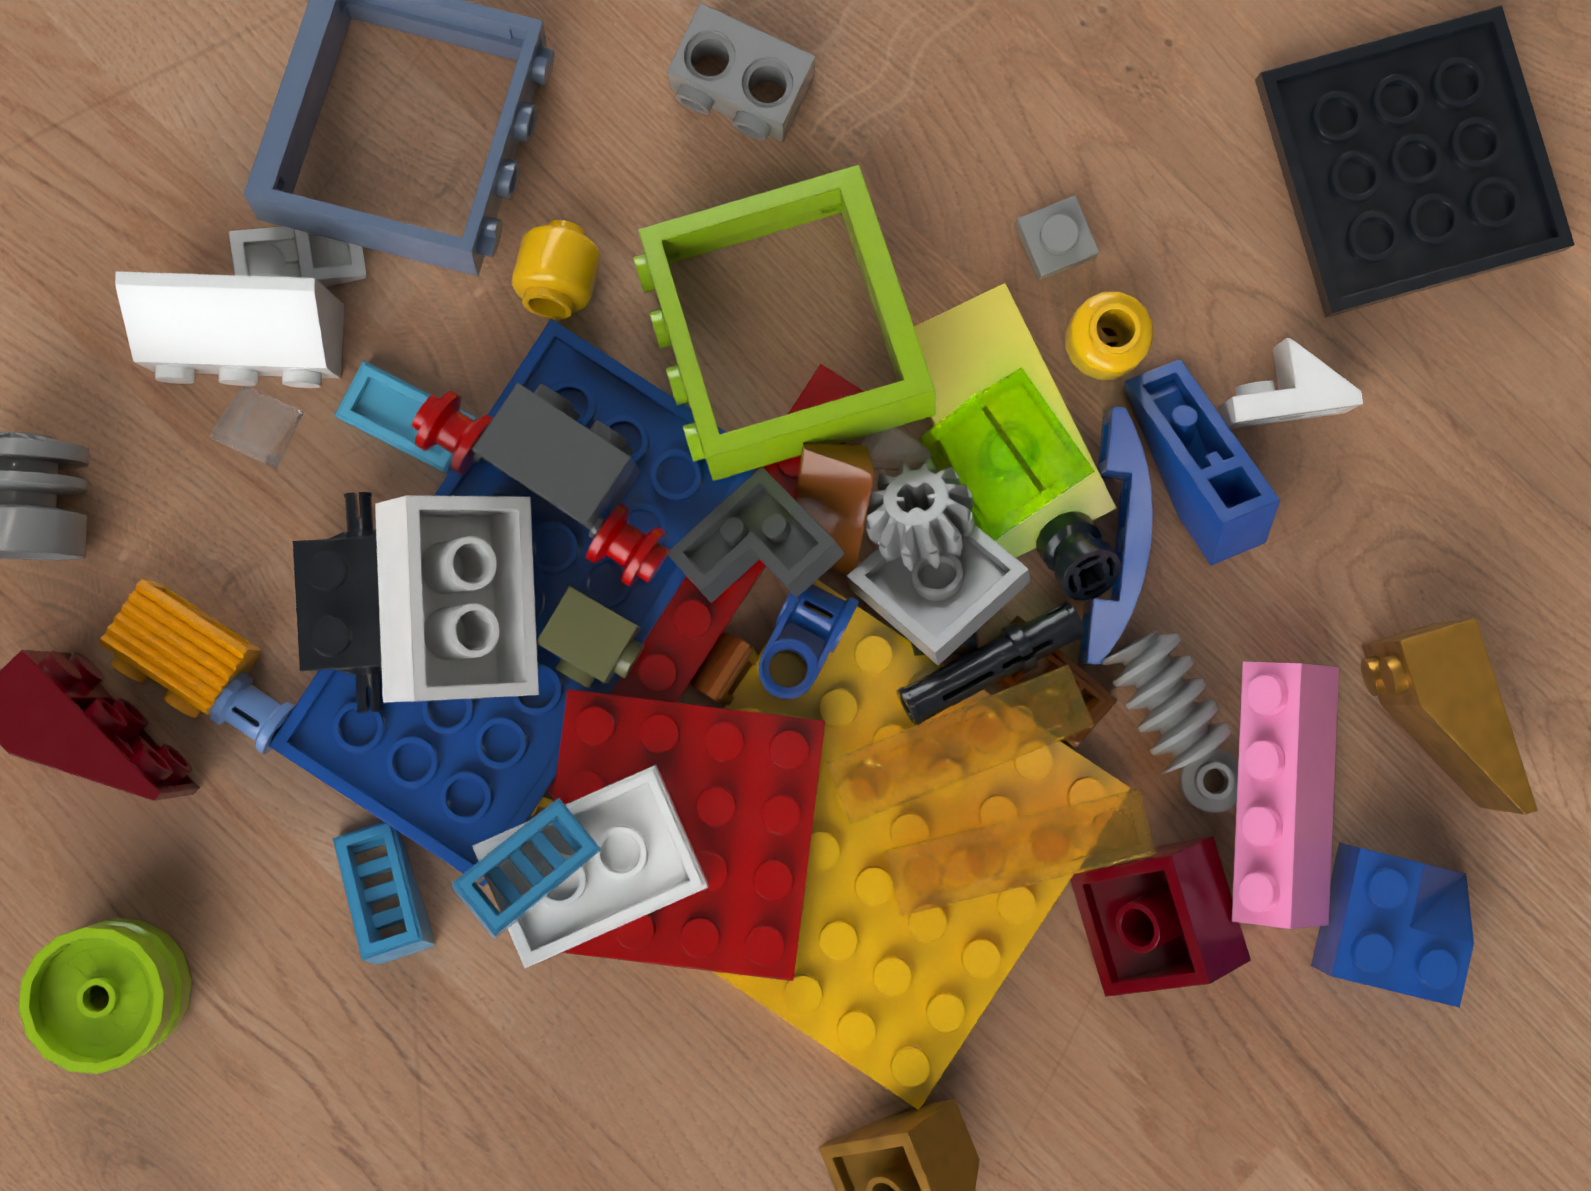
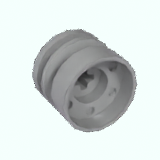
M0 432V559L77 560L86 557L87 515L57 508V497L78 495L88 491V480L59 475L58 469L88 467L89 448L61 442L47 435Z

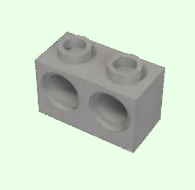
M699 3L667 73L670 88L676 92V100L685 107L708 115L711 109L734 119L732 125L738 131L753 139L766 141L767 137L771 136L783 142L815 76V56ZM709 55L719 56L728 64L725 70L716 76L701 75L694 67L701 58ZM770 81L780 85L785 93L776 102L762 103L751 95V91L759 83Z

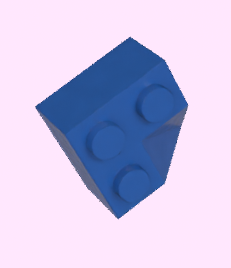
M1339 842L1330 882L1329 925L1320 926L1311 966L1331 977L1460 1008L1474 946L1466 873Z

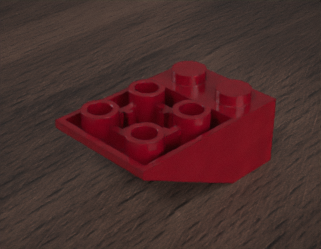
M21 650L0 670V745L8 754L152 801L193 795L200 789L188 776L192 771V767L184 756L168 744H163L160 747L144 730L148 725L144 715L127 700L119 698L116 701L100 685L104 680L102 672L84 655L78 652L71 655L70 653L56 651Z

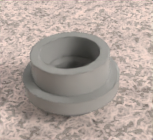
M1215 749L1202 758L1182 767L1180 787L1185 799L1195 808L1210 813L1222 812L1233 807L1237 803L1239 761L1230 753ZM1216 768L1223 774L1224 784L1218 792L1210 793L1204 787L1203 779L1209 770Z

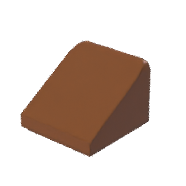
M724 633L717 641L691 684L695 689L725 707L726 704L730 706L734 699L732 694L752 664L755 665L760 658L758 656L759 653L745 641Z

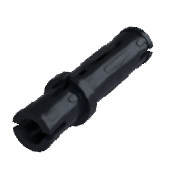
M1065 600L1058 606L1020 626L1015 623L1005 626L1001 629L1000 637L953 660L918 681L897 689L898 698L907 716L917 727L936 714L990 687L1009 675L1020 670L1027 674L1038 667V660L1065 645L1086 636L1084 625L1074 607Z

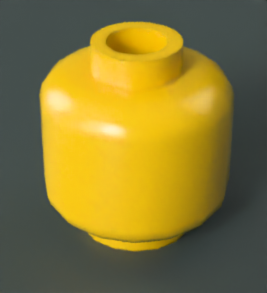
M566 220L550 221L548 225L536 226L524 233L511 285L517 296L522 299L523 306L531 313L547 319H566L571 316V313L578 312L589 305L601 262V254L596 244L585 236L584 230L579 225Z
M1119 291L1101 292L1089 297L1075 311L1065 332V347L1071 362L1083 374L1098 380H1115L1130 373L1148 355L1153 342V322L1147 309L1135 297Z

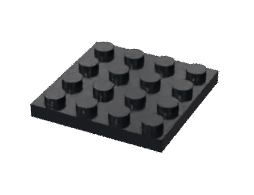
M1502 5L1261 72L1255 79L1325 318L1563 252L1575 245Z

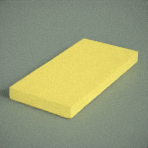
M1006 283L914 326L935 387L936 415L928 418L955 473L959 475L961 485H967V489L971 491L974 504L973 509L984 532L1017 558L1036 549V540L1040 531L1058 515L1067 512H1082L1094 521L1117 509Z

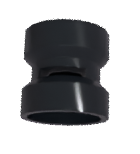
M1067 512L1058 515L1044 526L1036 540V550L1048 569L1055 572V578L1065 594L1074 600L1086 601L1102 595L1114 585L1120 575L1121 561L1108 542L1102 540V535L1092 519L1082 512Z

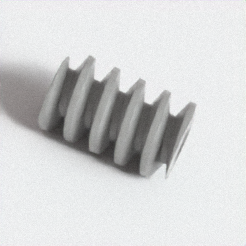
M1158 630L1115 650L1107 655L1101 663L1103 666L1123 663L1125 669L1112 683L1115 688L1136 687L1137 692L1128 700L1125 707L1127 711L1148 709L1149 715L1139 724L1137 729L1139 733L1160 731L1162 737L1150 748L1149 752L1152 756L1169 753L1173 755L1174 760L1162 771V773H1168L1184 767L1215 750L1230 735L1231 728L1227 723L1207 725V722L1217 713L1218 704L1213 700L1194 701L1205 689L1206 682L1200 677L1182 679L1185 673L1193 666L1194 660L1190 655L1170 657L1169 654L1181 642V636L1176 632L1158 635Z

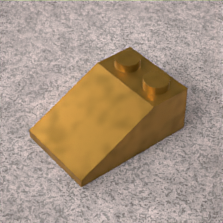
M1477 618L1431 623L1362 644L1366 659L1361 660L1360 667L1364 683L1372 696L1378 695L1381 706L1479 808L1524 815L1538 811Z

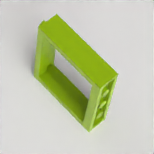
M859 165L638 229L645 253L633 257L643 292L648 293L656 290L661 309L649 312L660 349L673 346L678 365L666 368L676 405L689 402L695 421L683 425L693 462L706 458L713 481L800 456L803 443L840 444L936 415L935 387ZM841 213L897 382L719 435L668 264Z

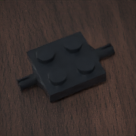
M354 492L344 494L347 532H342L329 539L293 541L300 671L338 670L355 675L356 713L370 712L369 687L371 712L385 711V708H383L377 541L376 530H373L371 492H359V518L357 494Z

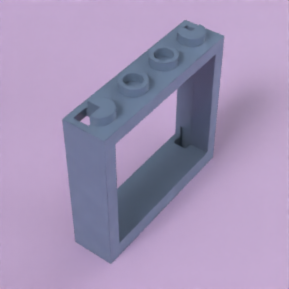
M309 0L244 191V196L257 220L479 277L484 257L493 258L499 246L502 221L496 218L502 199L511 200L517 187L520 164L514 160L520 141L529 142L535 128L537 105L532 104L537 85L546 86L551 76L554 50L547 48L543 21L464 0ZM351 18L517 61L463 237L293 194Z

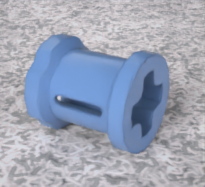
M241 672L233 678L217 698L211 709L210 720L218 725L227 722L254 740L257 751L267 754L272 750L269 747L270 743L295 705L291 702L280 704L253 686V677L245 672Z

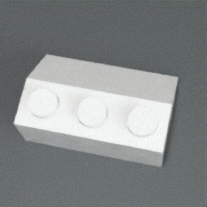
M116 271L115 287L133 362L155 372V380L191 384L195 382V374H219L218 382L237 386L258 385V376L282 377V384L286 386L318 388L321 387L322 378L341 379L344 304L315 278Z

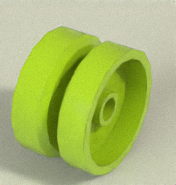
M115 917L58 935L34 955L21 979L18 1010L26 1037L43 1058L69 1072L100 1074L125 1066L140 1056L153 1051L177 1031L189 1008L192 978L185 954L167 932L142 919Z

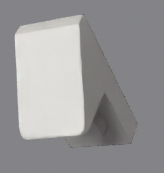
M1286 338L1273 348L1279 390H1275L1274 381L1271 380L1235 387L1236 396L1231 397L1218 407L1220 416L1229 429L1342 414L1362 405L1363 399L1362 392L1300 344L1290 338Z

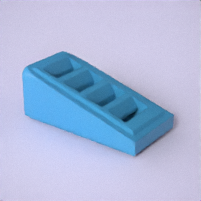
M558 798L452 883V888L493 939H496L599 853L601 848L560 798ZM549 824L554 826L575 852L566 861L541 832ZM529 841L553 869L545 878L521 850ZM508 859L532 887L523 896L500 869V866ZM487 877L510 904L502 913L498 911L478 886Z
M382 821L334 837L335 851L362 961L378 965L434 947L435 942L428 915L401 833ZM386 846L387 856L358 864L357 854ZM392 871L394 880L366 889L365 879ZM398 896L400 906L374 914L373 904ZM405 922L407 932L382 939L380 929Z

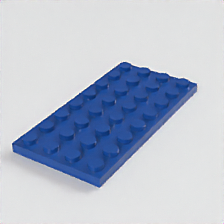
M550 319L488 413L491 417H495L517 382L533 393L541 383L574 405L573 409L581 414L577 422L589 430L595 421L598 420L630 442L628 445L635 450L631 458L641 472L620 503L631 508L629 523L643 533H647L657 526L666 531L661 545L669 550L756 471V469L713 481L706 458L693 462L683 425L695 422L692 410L684 404L676 405L675 398L552 319ZM717 426L719 435L727 433L726 431ZM483 460L480 464L475 461L462 475L451 469L434 495L530 497L536 641L568 587L571 586L641 627L642 630L636 640L643 644L687 577L673 560L667 556L649 583L639 577L629 587L621 581L623 566L608 556L596 563L591 562L585 557L593 541L588 536L590 532L588 528L510 478L486 460ZM537 644L539 695L383 702L385 711L371 712L369 687L370 712L356 713L355 675L338 670H320L293 708L269 747L464 874L479 862L472 846L528 822L556 778L567 689L610 694L621 676L615 674L610 684L603 683L595 678L588 688L555 669L561 657ZM485 878L479 884L484 887L488 882Z

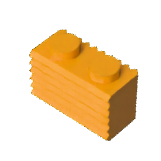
M141 579L136 584L135 590L129 594L128 600L122 605L120 612L114 616L113 623L107 627L106 633L99 640L101 646L115 654L110 661L112 667L140 683H144L146 678L150 677L168 689L163 699L169 705L193 718H197L200 712L206 715L211 714V709L224 688L239 673L245 672L248 674L263 651L260 647L252 644L249 640L220 623L208 613L200 610L197 606L168 589L165 585L146 579Z

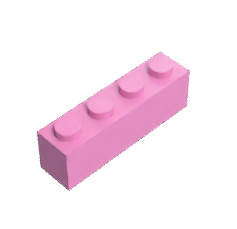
M1243 662L1232 922L1286 929L1329 925L1339 667L1303 663Z

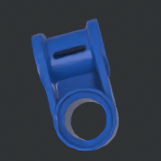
M813 584L797 598L790 592L775 622L777 626L760 659L758 668L759 679L764 689L773 697L782 700L797 699L806 694L815 682L830 651L834 652L859 600L853 597L843 600ZM804 605H807V606H809V607H811V608H813V609H815V610H817V611H819V612H821V613H823V614L829 616L831 619H828V618H826V617H824V616H822V615H820V614H818V613H816V612H814V611H812V610L806 608ZM783 652H791L802 658L806 665V676L802 683L795 687L786 688L779 686L773 681L769 674V664L776 655Z

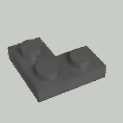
M763 467L759 468L673 546L668 554L673 562L711 603L758 560H761L797 598L845 555L837 542Z

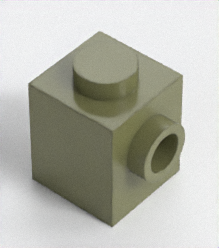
M571 586L568 587L536 641L538 645L561 657L555 669L588 688L595 678L609 684L615 674L626 678L645 646L636 640L642 630L641 627Z

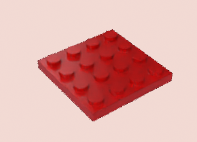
M567 689L553 802L560 798L566 805L657 765L709 886L561 953L794 981L825 721Z

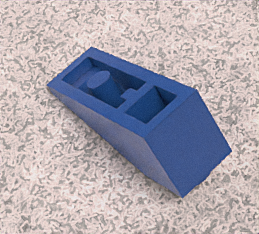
M1181 359L1126 380L1124 390L1176 513L1209 564L1214 565L1266 543L1280 499Z

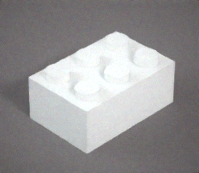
M402 496L375 503L383 702L539 695L530 497Z

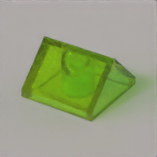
M1022 367L974 394L917 439V442L928 458L936 465L938 472L953 467L955 473L959 475L960 485H967V489L971 491L974 507L972 508L974 523L994 541L1095 472Z

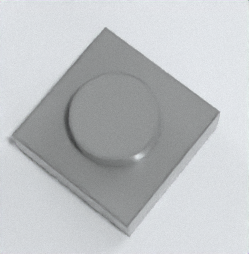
M1076 195L1020 217L1015 222V227L1038 281L1093 260L1099 254Z

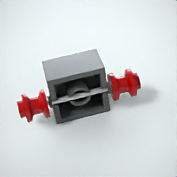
M517 382L494 418L485 414L476 421H473L460 412L461 396L453 391H448L441 398L433 394L419 408L412 422V428L418 431L415 439L417 447L423 451H428L437 444L452 453L451 469L460 475L465 473L475 461L480 464L483 460H486L492 466L590 530L588 536L593 541L585 557L591 562L596 563L608 556L623 566L621 581L629 587L639 577L649 583L656 575L670 552L668 548L661 545L666 531L657 526L649 532L643 533L629 523L631 508L620 502L641 471L631 458L635 450L628 445L630 442L598 420L595 421L589 430L577 422L581 414L573 409L574 405L541 383L533 393Z

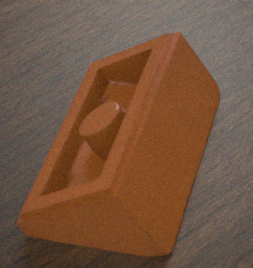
M803 443L794 500L844 551L845 555L830 569L846 574L852 572L858 564L874 480V468L867 445Z

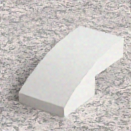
M284 226L229 231L234 274L236 276L315 278L324 287L366 278L364 255L361 246Z

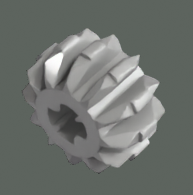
M928 458L919 470H911L902 460L897 477L879 473L878 491L871 493L865 526L869 539L873 540L874 544H878L880 553L885 557L886 561L889 562L902 556L904 566L911 572L920 559L928 558V562L938 569L942 552L960 556L961 549L963 548L962 537L973 535L972 531L974 530L975 523L972 508L974 504L971 491L967 489V485H960L959 475L955 473L953 467L937 473L936 465Z

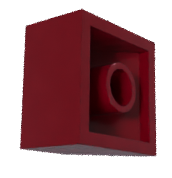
M1213 836L1161 845L1076 870L1070 879L1105 997L1211 984L1251 961L1240 922H1232L1233 899Z

